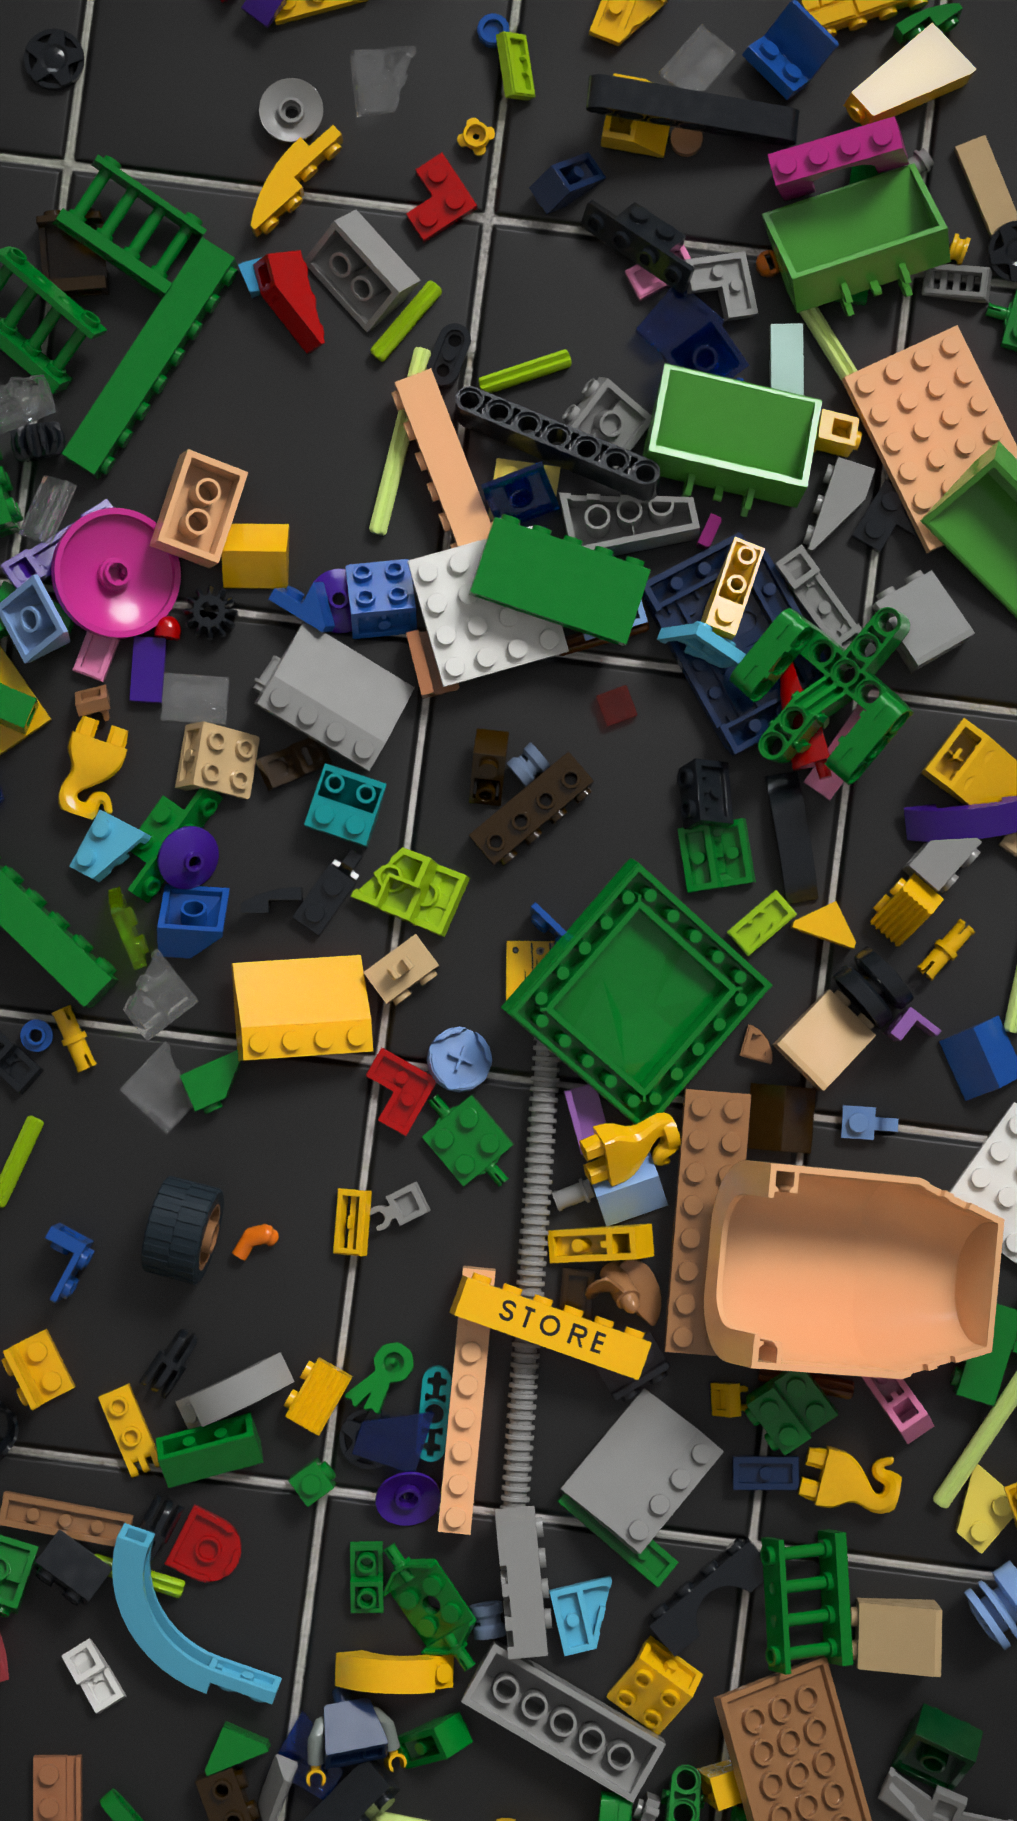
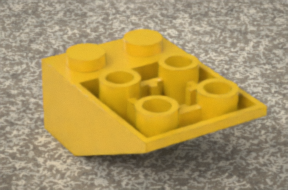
M965 718L958 722L921 772L922 775L963 805L1001 802V797L1017 796V760L990 736Z

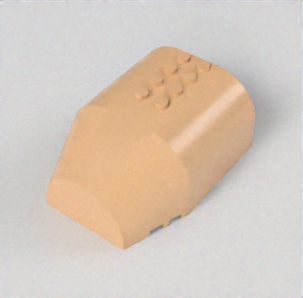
M750 1160L739 1161L730 1168L721 1182L712 1213L704 1290V1316L711 1346L717 1356L723 1361L753 1369L904 1379L911 1377V1374L919 1371H931L938 1369L937 1366L946 1363H958L991 1353L1005 1219L972 1203H967L955 1197L954 1194L931 1185L930 1182L922 1178Z

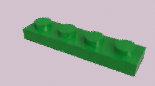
M565 1493L557 1500L562 1507L655 1587L658 1588L679 1563L654 1540H651L641 1554L633 1553Z

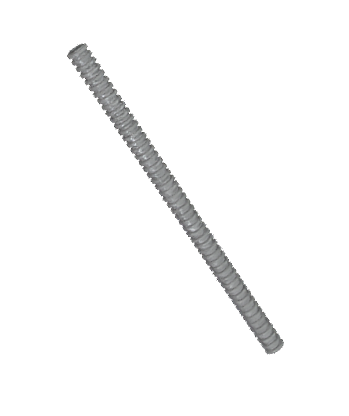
M538 1040L536 1046H533V1050H536V1056H532L535 1066L531 1068L534 1071L531 1081H534V1085L530 1086L533 1096L529 1097V1101H532V1107L530 1106L528 1110L532 1113L531 1117H528L531 1127H527L530 1137L526 1138V1141L529 1142L526 1152H529V1155L525 1158L528 1168H524L527 1178L523 1180L526 1183V1188H523V1193H526V1197L522 1198L525 1208L521 1209V1213H524V1218L520 1222L524 1224L523 1229H520L523 1239H519L522 1249L518 1250V1254H521V1259H518V1264L521 1267L517 1270L520 1280H516V1285L523 1289L521 1296L532 1300L535 1294L544 1297V1292L541 1291V1288L545 1287L542 1277L546 1276L543 1266H546L547 1263L543 1261L544 1256H547L544 1246H548L545 1236L549 1235V1231L546 1230L549 1220H546L547 1215H550L547 1205H551L548 1195L552 1193V1190H549V1185L552 1184L549 1176L553 1174L550 1164H554L551 1154H554L555 1151L551 1149L552 1144H555L552 1134L556 1133V1129H553V1123L557 1122V1119L554 1118L557 1108H554V1105L558 1103L555 1093L559 1092V1088H556V1083H559L560 1078H556L557 1072H560V1068H557V1063L561 1062L555 1054ZM515 1337V1341H512L515 1351L511 1352L514 1361L510 1362V1366L513 1367L510 1377L513 1379L512 1382H509L512 1392L508 1393L511 1402L507 1404V1407L510 1408L507 1418L510 1421L506 1423L509 1433L505 1434L508 1443H505L504 1446L507 1449L504 1459L507 1460V1463L503 1464L506 1474L502 1475L505 1484L501 1488L504 1490L501 1500L504 1501V1505H500V1509L525 1507L526 1503L530 1502L527 1492H530L531 1487L527 1485L531 1481V1476H528V1472L532 1471L529 1461L533 1460V1456L530 1455V1451H533V1445H530V1443L534 1440V1435H531V1431L535 1430L532 1420L536 1418V1415L533 1414V1410H536V1404H533V1401L537 1399L534 1389H538L535 1379H538L539 1376L536 1373V1369H539V1363H536V1359L540 1358L537 1348H541V1346Z

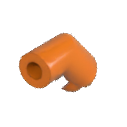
M267 1224L249 1227L242 1234L232 1254L246 1261L254 1246L263 1244L268 1246L275 1245L279 1239V1233L271 1225Z

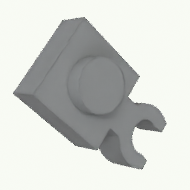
M414 1182L386 1196L389 1206H375L371 1208L370 1215L377 1212L383 1213L385 1220L383 1224L376 1227L377 1231L389 1228L394 1218L397 1219L401 1226L430 1212L431 1209L418 1183Z
M647 1791L644 1800L638 1798L632 1818L637 1819L636 1821H655L660 1811L658 1809L660 1805L659 1796Z

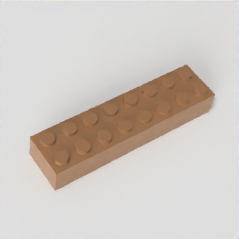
M684 1089L680 1133L681 1146L679 1147L663 1348L665 1352L717 1356L708 1338L704 1316V1290L711 1220L721 1182L734 1164L746 1160L751 1094Z

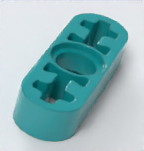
M439 1365L428 1368L422 1379L416 1451L419 1457L427 1462L439 1460L444 1455L446 1448L452 1376L445 1367ZM435 1372H440L441 1378L447 1380L446 1384H441L439 1396L446 1395V1401L438 1398L425 1399L426 1393L433 1395V1384L428 1383V1378L434 1377ZM436 1404L443 1409L444 1416L441 1421L431 1423L425 1418L424 1412L429 1405ZM423 1426L429 1429L443 1428L442 1434L435 1433V1444L440 1445V1449H436L433 1455H428L427 1449L422 1448L421 1444L427 1443L429 1439V1431L422 1432Z

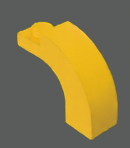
M364 1650L336 1653L335 1686L383 1694L435 1693V1689L453 1688L454 1655L452 1656L451 1654L393 1656Z

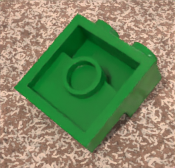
M783 1371L746 1396L748 1408L745 1409L747 1417L754 1426L759 1424L763 1426L767 1432L764 1438L773 1451L780 1449L784 1455L810 1440L812 1432L838 1416V1410L808 1372Z
M0 1535V1616L8 1618L10 1612L18 1615L39 1547Z

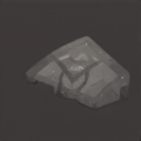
M416 46L355 49L350 52L356 117L382 115L396 111L400 100L399 92L406 83L408 77L406 72L411 58L416 54Z
M44 374L32 375L28 378L11 377L7 384L0 385V435L56 413L53 395Z
M158 948L152 952L150 965L145 974L140 975L136 983L135 993L128 998L123 1008L128 1018L146 1041H149L199 1002Z
M166 1041L120 1088V1091L165 1133H168L193 1105L187 1092L184 1090L179 1076L181 1075L180 1071L176 1069L170 1053V1045Z

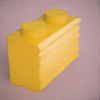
M915 873L907 881L901 877L889 891L892 896L889 897L885 894L873 907L877 913L871 919V925H875L876 929H880L881 933L885 934L886 938H890L891 942H895V945L898 947L934 913L944 900Z
M320 1357L316 1363L309 1360L300 1376L301 1379L305 1380L300 1391L298 1392L293 1389L283 1405L289 1409L285 1417L319 1436L353 1376Z

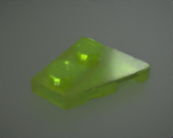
M120 886L108 890L111 915L134 969L147 966L145 954L149 953L150 950L143 934L138 935L135 927L138 921L132 906H127Z

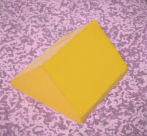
M231 524L221 554L223 588L286 589L289 577V524Z

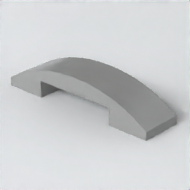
M801 544L776 562L775 565L816 627L846 650L861 632L862 628L859 623H855L819 573L821 570ZM872 642L865 648L866 657L876 651V647Z

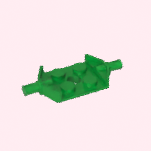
M395 1543L386 1547L383 1552H385L393 1564L395 1571L390 1576L383 1591V1596L385 1597L388 1593H391L426 1645L421 1653L426 1655H449L451 1653L452 1656H455L464 1672L473 1667L476 1663L465 1647L468 1645L466 1641L477 1619L436 1559H411L410 1557L405 1559ZM428 1596H433L439 1601L440 1609H436L429 1604Z

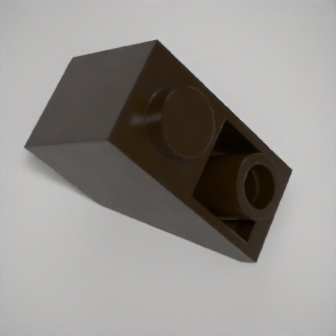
M477 728L469 803L501 806L509 732Z

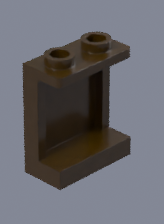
M90 208L85 216L87 219L85 223L94 230L102 228L104 218L101 212ZM48 210L43 212V216H36V224L39 228L42 274L70 298L110 295L107 261L53 225L61 210Z

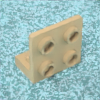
M205 721L185 725L175 788L185 791L203 788L241 799H249L260 738L256 735Z

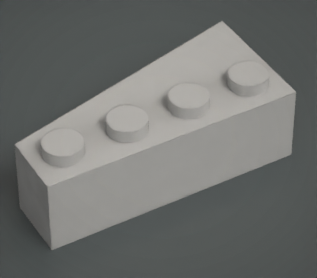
M559 493L566 535L582 540V546L592 550L595 549V546H601L614 551L613 556L696 540L700 537V526L693 497L656 496L652 500L642 501L629 495H620L619 497L600 496V494L571 495V493Z

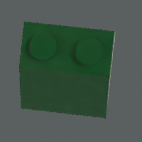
M923 1703L911 1719L892 1760L891 1767L935 1789L939 1785L954 1791L976 1762L983 1731L968 1722L961 1721L942 1712L936 1707Z

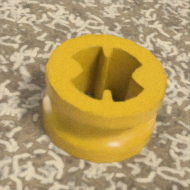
M955 233L950 245V260H955L957 265H961L971 238L961 239L959 234Z

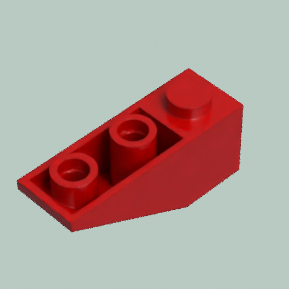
M301 250L266 254L254 263L253 266L261 296L306 353H312L325 344L324 328L319 321L316 310V298L311 291L308 280V267L305 261H303Z

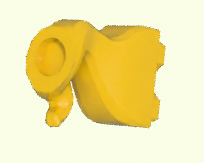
M82 716L75 732H71L67 749L71 760V769L60 787L58 804L61 810L93 820L101 804H103L106 813L111 814L113 812L110 797L103 791H96L85 802H82L77 797L78 793L108 780L120 770L128 750L125 749L128 730L111 725L107 740L104 742L94 738L99 721Z
M664 1112L652 1115L631 1126L615 1123L599 1124L593 1126L594 1135L579 1140L580 1149L586 1161L598 1157L597 1160L583 1165L585 1175L591 1185L608 1180L611 1187L625 1182L638 1171L654 1142L659 1137L660 1142L652 1153V1161L657 1166L669 1164V1156L674 1154L681 1146L677 1125L671 1115Z
M826 1446V1449L808 1447L805 1465L819 1468L820 1473L818 1481L801 1476L797 1494L811 1500L816 1506L834 1508L845 1503H856L870 1512L883 1514L895 1510L900 1494L902 1477L898 1473L885 1469V1466L894 1463L893 1457L876 1460L872 1464L871 1472L873 1477L884 1485L882 1492L876 1493L872 1489L860 1464L849 1453L830 1446Z

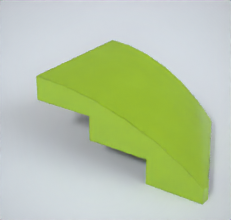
M402 847L391 857L388 864L381 866L373 873L374 876L360 889L356 888L352 892L351 897L417 927L445 937L470 878L465 874L437 864L430 857Z

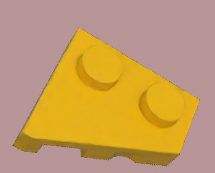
M601 0L589 30V35L620 46L668 3V0Z

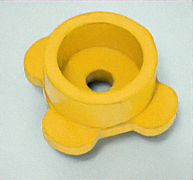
M470 118L466 122L463 133L458 135L457 142L461 147H468L473 150L476 156H482L486 153L488 142L495 138V131L492 127H487L484 123L479 122L477 118ZM478 134L479 139L475 140L473 136Z

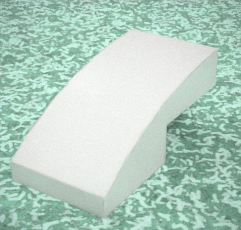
M90 1638L62 1655L76 1684L82 1687L96 1714H100L127 1697L111 1668Z

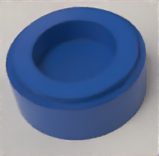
M495 13L482 17L477 26L478 38L488 48H498L496 34L503 31L509 32L507 20Z

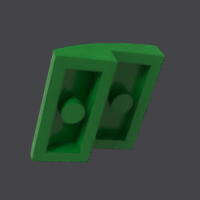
M746 818L733 820L734 824L727 828L698 825L691 830L677 829L687 893L756 882Z

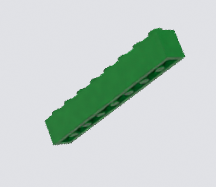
M201 238L62 452L67 461L99 480L102 474L106 476L111 471L116 461L113 458L119 447L125 448L133 436L131 429L136 421H142L148 414L151 407L148 403L155 393L160 394L168 382L166 375L171 367H177L183 360L186 353L183 349L190 339L195 340L203 328L201 321L207 312L211 314L216 309L221 299L218 296L225 285L229 287L238 274L236 269L238 265L235 257L205 238Z

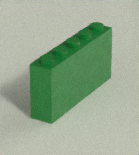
M502 514L501 518L495 517L493 519L468 595L622 647L627 644L651 569L644 567V561L626 556L625 560L613 557L614 551L601 546H595L594 550L583 547L582 540L564 535L563 539L551 536L552 530L539 525H533L532 529L521 526L520 519L506 514Z

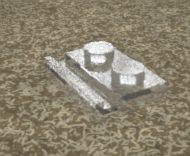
M701 24L659 71V75L670 82L671 86L706 92L733 62L737 53Z
M44 475L18 534L30 540L51 545L77 486L67 480L63 481L59 478Z
M164 673L161 720L188 723L205 721L216 725H226L230 678Z

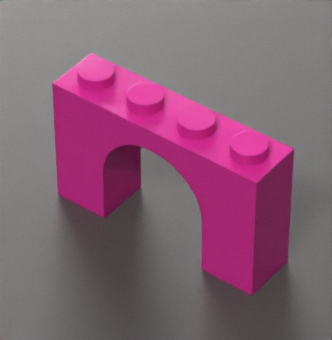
M895 116L768 154L775 185L784 201L816 192L813 182L837 170L858 165H873L877 172L881 173L909 164L902 134Z

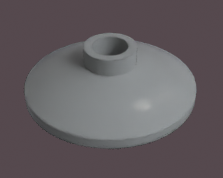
M297 78L281 79L270 85L262 95L259 104V116L263 127L272 137L283 142L294 143L300 137L305 140L317 131L323 118V103L318 91L308 82ZM289 109L298 111V115L295 118H288L286 113Z

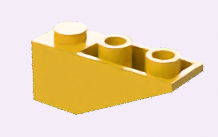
M734 537L701 619V622L713 628L712 631L730 640L736 636L765 548Z

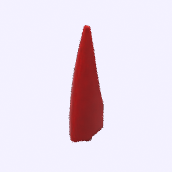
M793 662L780 677L782 710L790 702L791 696L797 690L799 692L803 691ZM798 714L794 718V729H798L802 726V714ZM820 727L809 740L811 747L803 753H797L791 761L793 771L816 766L819 780L832 777L831 770L824 764L830 754L822 727Z

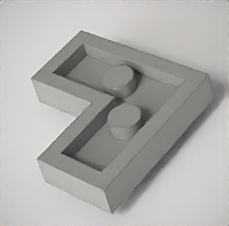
M745 251L684 260L694 267V272L687 289L688 294L718 290L724 321L752 318L759 314Z

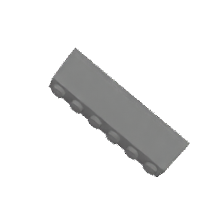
M493 1639L461 1700L465 1705L632 1803L666 1746L663 1737L530 1659L508 1660L507 1646L496 1639Z

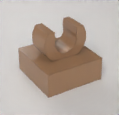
M106 684L75 692V706L79 717L86 716L92 718V713L101 712L104 720L109 721L110 697Z

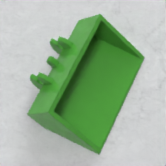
M915 163L761 214L786 290L797 313L839 299L846 316L854 315L851 295L870 289L875 297L882 294L880 285L897 280L903 295L908 297L913 295L909 283H912L910 275L951 262L948 227Z
M664 363L645 441L643 457L651 459L658 464L661 477L683 481L681 497L691 496L693 484L713 488V500L718 502L722 500L723 491L743 495L740 516L747 517L748 510H751L753 498L797 508L808 487L822 400Z
M998 441L964 472L920 521L1017 618V459Z

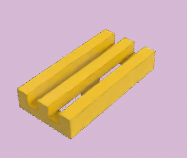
M338 1188L333 1254L367 1256L372 1191ZM348 1196H351L350 1216H348L347 1228L349 1229L347 1248H344Z

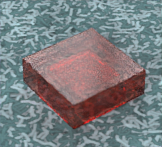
M627 685L596 696L607 727L638 715Z

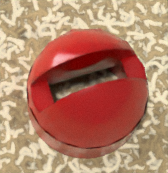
M172 616L163 617L155 626L154 637L179 641L181 633L180 623Z

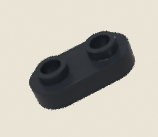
M451 323L441 330L427 364V369H432L438 387H449L457 381L470 349V333L461 324ZM452 337H458L461 340V344L453 347L449 344V340ZM440 367H447L449 374L441 377L438 375L437 370Z

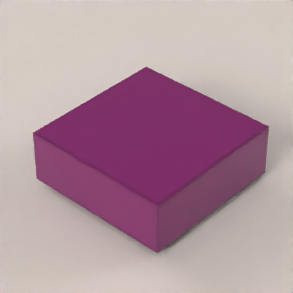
M710 514L696 548L703 551L710 548L721 524V517Z

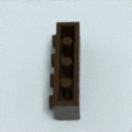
M568 751L470 833L469 837L493 866L500 862L504 867L518 855L515 849L525 841L529 846L543 834L540 830L543 825L548 821L554 825L568 813L565 809L568 804L573 800L579 804L593 792L589 787L594 781Z
M234 1765L210 1776H207L206 1773L197 1776L195 1783L209 1821H257L260 1818V1812L255 1800L249 1801L245 1788L249 1787L243 1768L237 1769V1766Z

